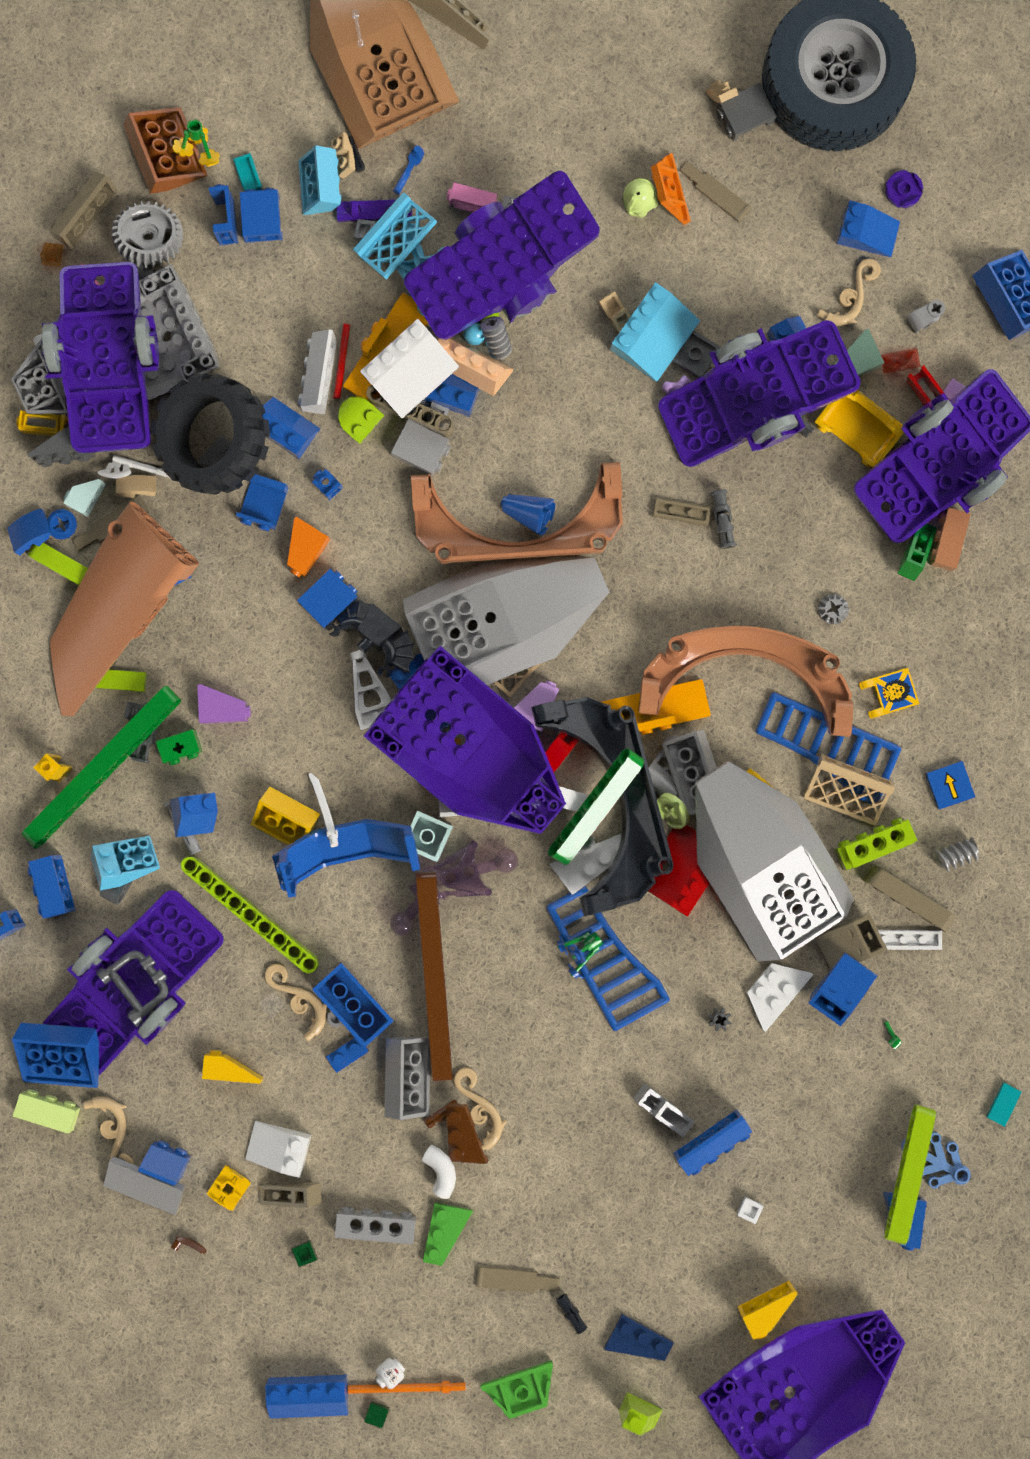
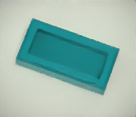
M251 153L233 158L244 192L247 189L263 190Z
M1002 1082L986 1117L1005 1127L1022 1092Z

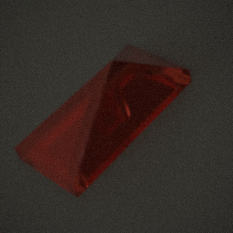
M917 349L881 355L884 361L882 365L883 374L921 367Z

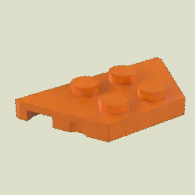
M670 153L651 166L652 180L656 185L657 198L660 203L684 225L690 223L691 220L673 153Z

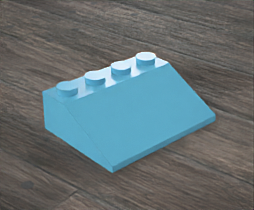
M655 282L612 342L610 350L657 382L697 327L700 320L672 293Z

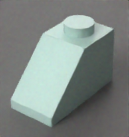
M97 479L73 486L71 490L66 492L64 504L88 517L106 484Z

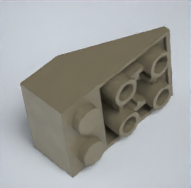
M868 912L815 937L830 969L833 968L844 953L861 962L888 950Z

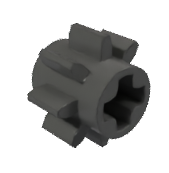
M723 1007L720 1011L713 1008L714 1013L707 1015L712 1020L708 1025H715V1031H718L719 1028L726 1031L725 1026L732 1024L728 1021V1017L731 1014H724L725 1008ZM718 1015L724 1017L721 1024L715 1022Z

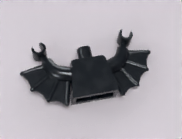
M361 600L353 602L336 617L340 622L339 625L336 626L330 623L326 626L327 630L334 629L333 632L329 633L332 637H337L342 629L343 631L347 629L358 630L362 640L357 644V647L363 653H366L371 646L379 652L383 651L385 654V665L379 668V676L382 675L383 670L387 669L386 678H389L392 673L389 668L392 665L406 673L410 672L409 665L415 659L412 654L415 643L409 638L408 630L403 631L401 625L375 606L374 603L367 604Z

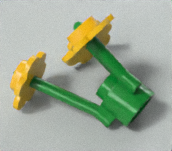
M197 119L189 121L187 130L184 131V138L174 140L172 150L182 157L185 155L192 156L193 145L188 142V139L194 141L196 145L202 142L205 152L201 153L199 163L207 167L219 163L220 154L213 149H209L207 145L208 129L203 128L202 123Z

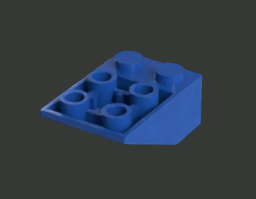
M844 953L811 993L808 1004L841 1026L852 1014L878 975L847 953Z

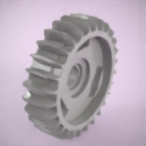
M140 201V205H136L133 202L132 208L127 205V211L121 209V215H116V220L113 221L111 230L112 240L115 249L118 250L119 255H123L124 260L129 259L132 263L137 262L138 267L144 264L145 268H147L148 264H152L154 268L156 263L162 266V261L169 263V257L174 259V253L179 254V248H182L183 229L176 213H172L170 208L166 210L164 204L158 207L157 202L154 205H151L150 201H148V204H143ZM171 231L170 239L166 244H163L165 233ZM145 234H151L153 235V238L151 240H145L143 239V236ZM131 241L141 250L132 247L127 242Z

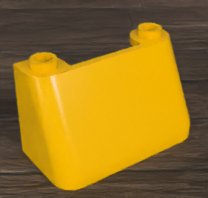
M859 390L828 404L815 421L816 427L823 433H826V431L832 432L858 452L862 458L861 462L868 468L877 465L904 433L901 429L903 424Z

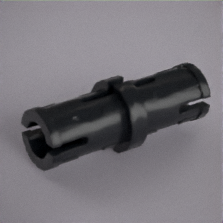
M567 1294L560 1295L556 1302L563 1310L565 1319L570 1321L577 1334L583 1333L587 1329V1325H585L578 1314V1308L573 1306Z

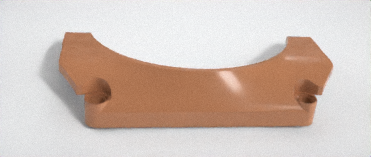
M620 462L600 464L599 476L592 496L582 511L570 523L548 536L524 542L498 541L479 535L466 528L442 504L433 486L430 474L411 475L416 538L430 553L435 552L436 558L441 564L601 554L606 549L607 542L612 541L623 525ZM593 541H602L603 547L595 548ZM447 550L449 551V556L441 558L439 552Z

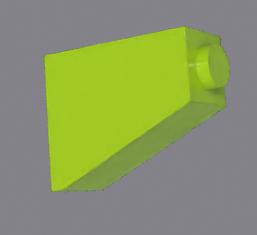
M627 1392L619 1409L621 1425L623 1428L641 1436L655 1428L663 1409Z

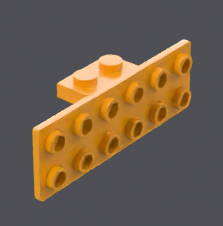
M402 293L386 319L381 317L379 322L376 321L371 328L372 333L368 338L365 337L361 343L363 355L343 385L346 390L356 396H362L369 400L366 392L372 384L360 371L417 319L425 327L427 326L426 318L418 312L417 304L411 296ZM375 392L372 398L377 399L381 394Z
M702 679L673 685L666 694L658 715L638 713L640 693L601 701L610 705L611 710L623 706L631 707L635 714L639 732L642 735L653 733V729L660 728L661 731L672 729L671 725L711 716Z

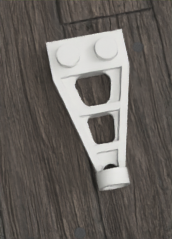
M358 650L350 653L353 661L355 713L360 729L364 730L371 726L376 717L392 699L366 658V653ZM368 671L373 684L362 687L359 674ZM373 689L380 696L381 703L368 708L364 705L363 695L366 691Z

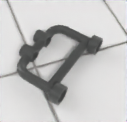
M130 951L107 969L101 967L96 973L105 984L113 980L134 1008L127 1015L138 1027L144 1022L142 1018L167 997L168 987L164 981L167 977L161 969L155 970L154 966L156 963L150 955L145 957L139 951ZM131 959H137L160 988L159 995L144 1007H142L116 972Z

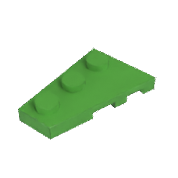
M435 1202L423 1262L443 1265L473 1210Z

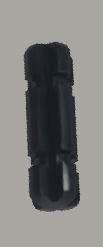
M349 135L348 138L355 160V170L359 173L365 170V165L353 137Z

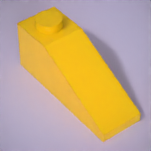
M210 1050V1053L204 1055L202 1079L257 1084L263 1081L261 1075L227 1054H221L222 1051Z

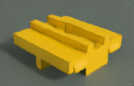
M225 1165L206 1194L229 1211H233L251 1184V1181ZM227 1183L234 1187L231 1193L224 1190Z

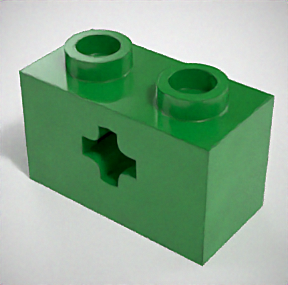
M193 729L156 741L162 762L164 764L169 763V766L181 763L180 759L186 757L188 760L199 757V753L203 752L197 732ZM179 745L184 746L181 752L176 751Z

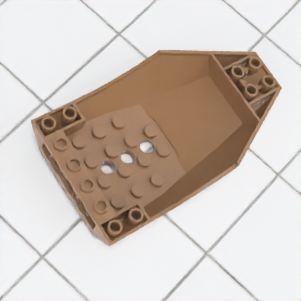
M310 0V51L326 80L358 150L459 103V99L435 47L409 1ZM373 45L381 47L382 52L380 55L375 56L371 53L370 50ZM387 63L390 69L387 72H382L379 69V65ZM389 81H396L398 87L395 90L389 89L387 86Z

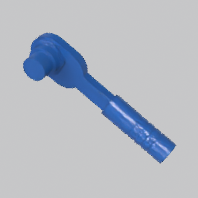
M419 145L415 146L408 157L409 164L393 189V192L397 195L401 193L414 165L420 164L424 157V150Z

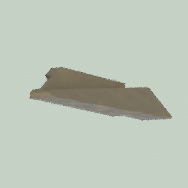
M408 0L484 50L490 40L485 31L487 28L486 21L462 0Z

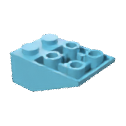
M150 836L92 846L91 861L100 890L123 886L160 869Z

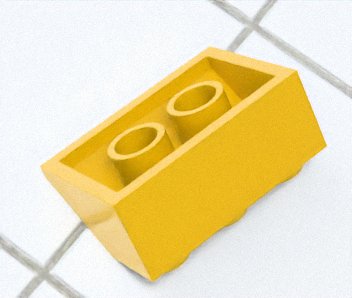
M269 787L259 800L251 825L289 846L313 831L320 813Z

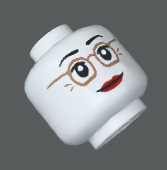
M388 1358L376 1369L378 1377L375 1380L382 1389L385 1386L388 1389H393L403 1380L405 1369L396 1358L394 1360Z

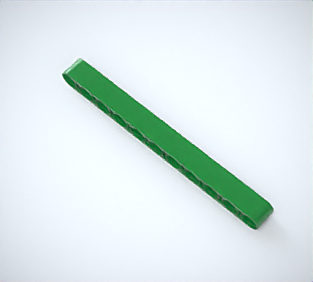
M169 686L160 689L22 831L21 835L34 849L42 846L181 703V699Z

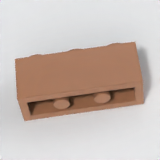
M947 508L944 512H941L938 523L941 524L940 529L936 531L934 536L935 548H932L929 554L931 566L950 571L957 569L971 513L966 514L964 511Z

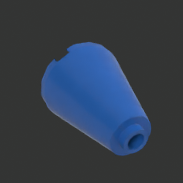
M508 494L502 498L500 507L505 514L542 536L548 530V527H545L549 520L552 521L556 503L553 502L554 499Z

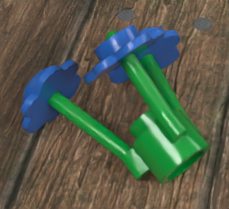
M587 932L583 936L565 943L561 935H559L560 941H557V948L561 952L565 951L566 955H568L566 947L569 946L571 957L580 963L576 968L568 963L567 965L570 967L568 971L572 977L583 979V975L578 971L600 950L599 947L603 945V942L595 932L592 934ZM585 939V941H583L584 947L582 949H578L576 945H572ZM588 950L590 953L584 958L583 953Z

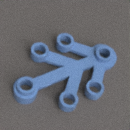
M932 1132L930 1142L933 1144L936 1156L928 1152L926 1160L932 1164L924 1167L923 1176L945 1170L949 1174L938 1178L930 1176L928 1178V1185L936 1189L940 1185L953 1181L959 1185L966 1184L970 1180L971 1173L966 1166L961 1164L958 1145L953 1141L946 1144V1150L951 1154L952 1166L946 1161L940 1134ZM933 1135L938 1136V1140L935 1142L932 1141ZM905 1139L901 1143L902 1151L904 1148ZM951 1144L955 1145V1150L953 1151L949 1150ZM959 1171H963L961 1178L957 1177ZM937 1179V1184L931 1185V1181Z

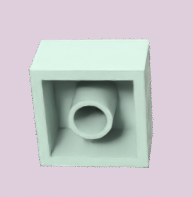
M417 811L411 824L417 852L426 858L438 862L454 826Z

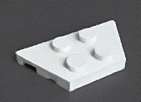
M771 963L747 991L753 1009L765 1032L813 976L812 973Z

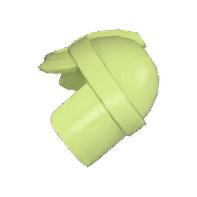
M635 179L624 190L623 204L626 212L631 216L645 217L647 212L652 208H656L659 203L656 188L646 179Z

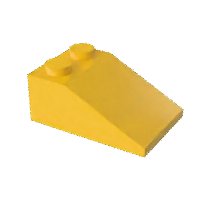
M790 1280L737 1306L753 1340L767 1336L768 1332L774 1328L798 1295Z

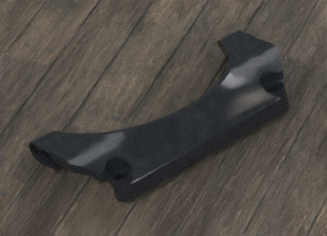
M588 697L569 701L559 700L531 707L536 727L554 729L581 741L599 757L607 770L619 754L627 748L644 759L642 768L619 797L622 808V834L616 857L601 881L579 897L584 917L640 901L656 883L654 877L672 872L673 861L633 709L629 706H623L611 710L610 705Z

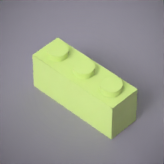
M32 1089L20 1093L13 1117L68 1134L74 1130L80 1107H76V1103L72 1101H64L63 1103L57 1101V1097L52 1095L44 1097L38 1095L39 1092Z

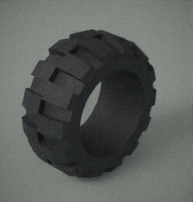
M202 373L189 377V382L181 380L169 389L171 392L169 398L163 397L156 408L159 411L157 421L152 420L151 435L156 436L157 443L152 444L157 461L164 462L161 467L170 479L179 482L181 487L214 495L220 492H232L243 485V480L250 481L260 470L256 465L260 459L265 460L269 449L268 446H265V437L270 436L269 420L263 419L262 415L265 414V408L259 398L253 396L251 390L242 383L219 374L210 375ZM222 401L232 417L233 439L227 453L221 460L209 467L202 468L196 462L190 450V428L193 420L203 408L212 403Z

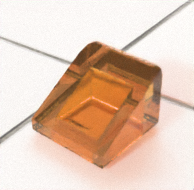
M45 243L40 254L42 265L61 267L64 245Z

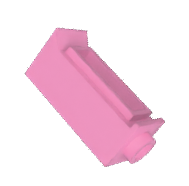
M453 183L452 189H448L446 200H449V207L454 205V208L472 213L487 204L498 201L496 200V193Z

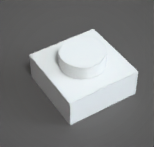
M745 1196L737 1215L756 1224L764 1206Z

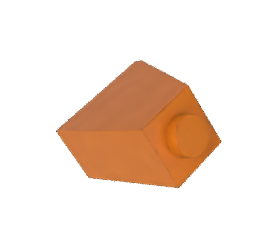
M297 516L293 523L287 565L291 568L290 572L298 578L302 575L306 578L330 539Z

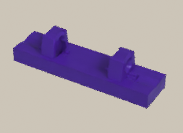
M396 199L341 201L340 205L337 206V222H357L358 219L378 221ZM412 210L407 217H412Z

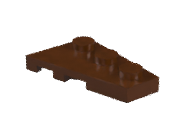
M448 1103L446 1105L449 1158L452 1162L487 1164L489 1160L481 1147L482 1142L474 1129L475 1124L467 1104Z

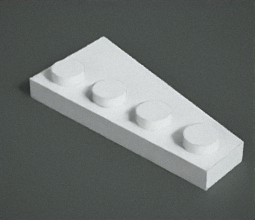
M621 834L597 843L594 851L589 854L578 852L567 865H563L558 861L549 865L573 895L612 865L618 852Z

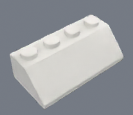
M333 330L313 332L311 339H308L307 350H309V356L305 357L304 361L306 375H303L301 380V386L304 388L303 394H299L298 405H301L302 411L325 414L337 342Z

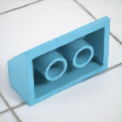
M315 145L298 160L303 215L330 212L339 206L341 202L336 149Z

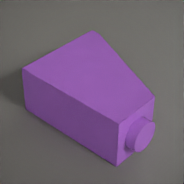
M202 684L197 685L200 724L248 722V717H251V707L247 706V702Z

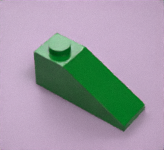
M927 523L913 534L897 574L912 581L917 579L925 567L937 530L936 527Z

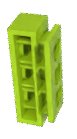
M900 817L890 821L892 825L887 827L880 825L873 828V833L867 835L864 832L856 835V840L849 842L847 839L837 843L839 847L834 848L842 869L856 868L918 841L909 819L902 820ZM892 831H895L896 833L895 840L891 839L890 835ZM875 838H877L879 842L876 848L873 846V840ZM856 846H860L861 853L859 855H856L855 853Z

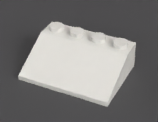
M417 319L360 372L401 418H404L456 371L459 366L420 320Z

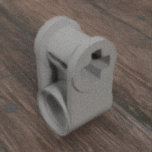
M934 300L910 313L906 319L917 334L920 329L923 328L924 330L940 319L945 311V305L940 300Z

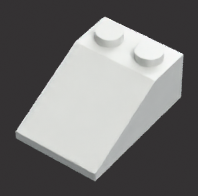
M255 1121L246 1160L279 1173L300 1177L303 1172L311 1134Z

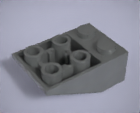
M64 428L28 453V457L38 465H41V467H50L52 463L56 462L70 464L71 460H78L79 462L90 461V458L95 457V452H76L71 445L69 428Z

